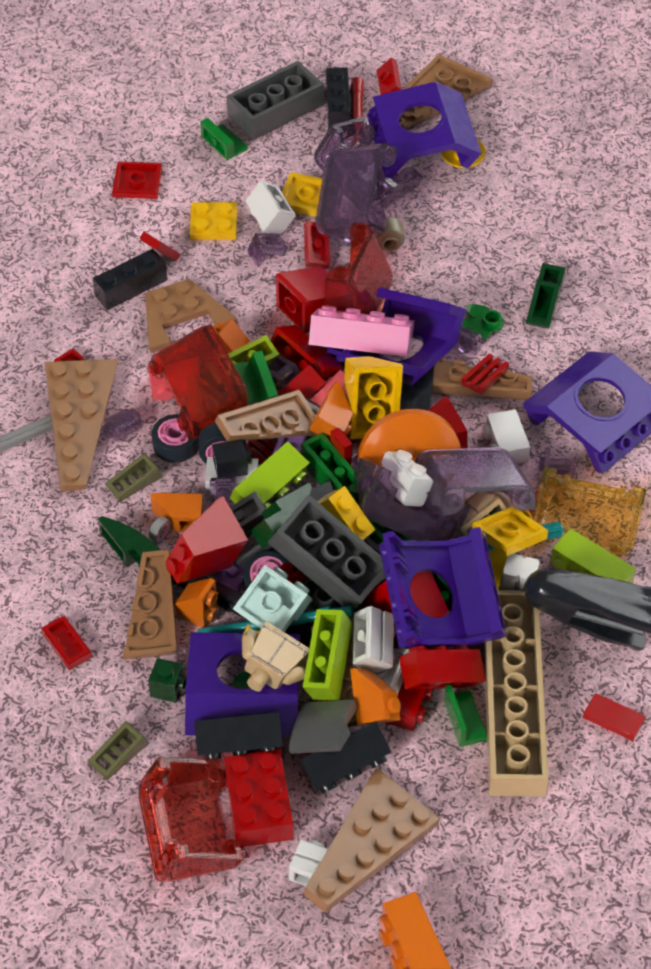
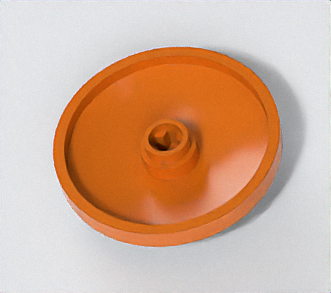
M404 409L382 417L366 432L358 451V467L363 481L379 499L395 505L403 504L376 477L386 452L407 451L412 455V460L416 464L426 468V474L434 482L430 491L427 492L428 496L425 502L436 498L452 484L460 469L462 458L461 446L451 425L441 416L423 409Z

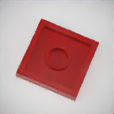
M118 161L112 197L158 199L163 168L162 163Z

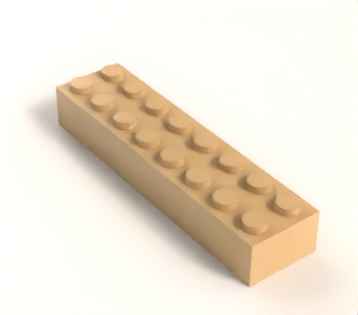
M499 590L498 596L507 637L484 642L489 796L546 797L548 761L540 610L533 607L526 600L524 591Z

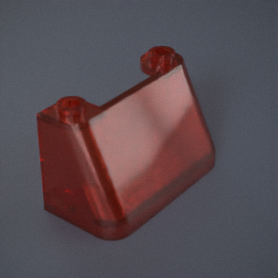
M353 222L349 231L351 238L350 263L348 268L336 266L329 271L325 279L324 305L337 307L336 311L346 312L347 308L361 310L360 314L370 315L371 311L380 312L385 299L376 296L378 288H391L393 272L372 228L364 223Z
M210 324L199 327L152 355L151 361L148 362L151 375H155L157 379L165 378L180 407V416L177 417L178 427L186 433L188 440L197 438L202 429L215 423L218 415L247 406L248 394L246 386L216 331Z
M158 756L142 778L138 796L153 872L157 881L173 882L235 869L243 860L242 846L235 839L226 840L217 800V795L226 784V774L222 770L220 760Z

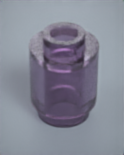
M124 409L104 419L103 432L108 439L113 438L114 441H118L136 432L138 427L141 426V419L135 409Z

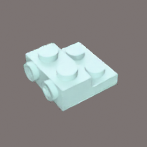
M264 565L233 609L260 629H262L263 624L267 621L285 632L293 620L297 621L312 601V598L308 595L310 590L298 581L295 584L289 582L286 579L289 575L277 566L272 570L267 565Z

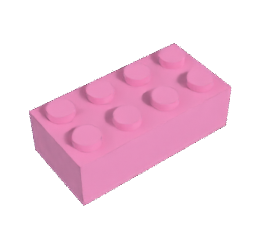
M323 305L322 309L318 308L311 315L308 345L407 357L411 350L415 320H409L407 315L395 314L394 318L385 317V313L371 311L370 315L360 314L361 310L347 308L346 312L336 311L337 307Z

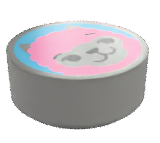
M164 516L158 517L150 527L149 538L157 543H161L170 533L172 521Z

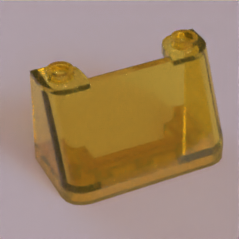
M544 467L532 516L535 522L540 525L560 522L564 529L563 536L571 528L597 545L612 549L611 553L627 556V552H633L647 489L634 486L633 490L625 492L626 487L623 486L620 488L573 479L567 474H564V478H562V475L556 474L557 469Z

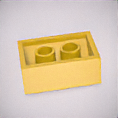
M370 356L345 358L343 392L353 413L349 422L352 428L347 435L350 439H362L370 427L379 419L400 410L402 364Z

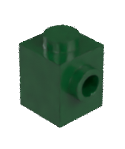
M157 658L148 679L150 697L176 703L180 692H184L186 688L187 676L184 675L183 664Z

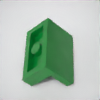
M208 117L200 121L201 137L226 160L248 150V146L224 124L216 126Z
M263 351L254 352L247 362L231 365L230 370L243 407L278 396Z
M446 685L444 703L459 746L463 747L487 741V735L471 691L454 694L452 686Z

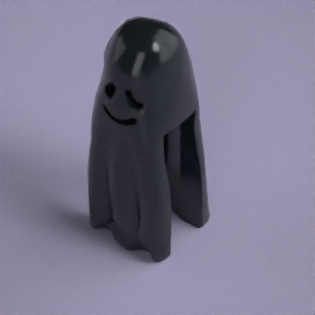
M554 568L536 570L525 581V598L536 609L552 616L569 627L601 641L629 646L633 650L641 651L644 649L645 635L643 631L651 634V587Z

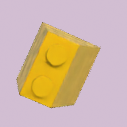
M345 486L326 494L317 501L362 540L375 531V528Z

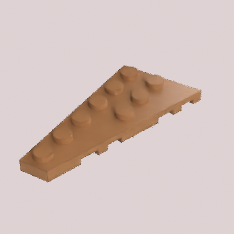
M119 359L45 362L60 492L82 490L87 487Z

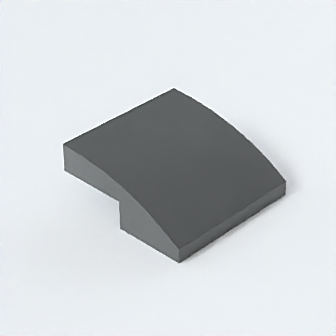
M256 491L230 507L248 539L235 560L236 564L240 567L245 565L248 559L257 552L266 551L272 547L268 544L262 549L251 533L253 528L265 520L262 512L267 509Z
M354 699L305 702L292 730L289 743L290 754L341 751L351 735L347 724L357 710Z

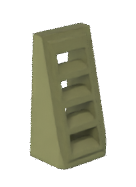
M144 453L107 481L105 485L121 502L159 480L163 475L154 462ZM146 468L148 472L144 473L142 470ZM136 473L140 476L138 480L133 476ZM129 478L132 484L129 486L124 481L125 479ZM120 483L125 490L121 492L115 485Z
M125 721L87 762L108 780L143 750L149 742L138 730ZM127 736L134 741L131 745L125 740ZM120 743L126 750L121 752L116 745ZM111 750L119 757L116 761L107 754ZM104 758L111 766L107 769L99 762L100 759Z

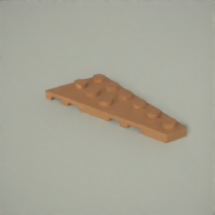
M438 54L403 89L438 82L461 92L465 100L493 86V79ZM416 106L404 112L399 123L406 130L440 112L430 106ZM368 122L365 125V133L373 136Z
M376 767L305 887L303 895L324 913L328 912L438 825L440 818Z

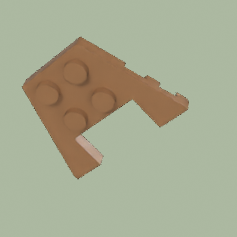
M190 279L145 293L150 353L171 347V341L164 330L165 328L207 314L214 325L233 319L238 324L236 316Z

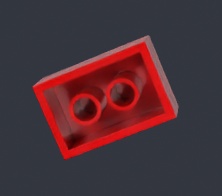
M280 749L224 757L225 776L236 847L294 840L293 819Z

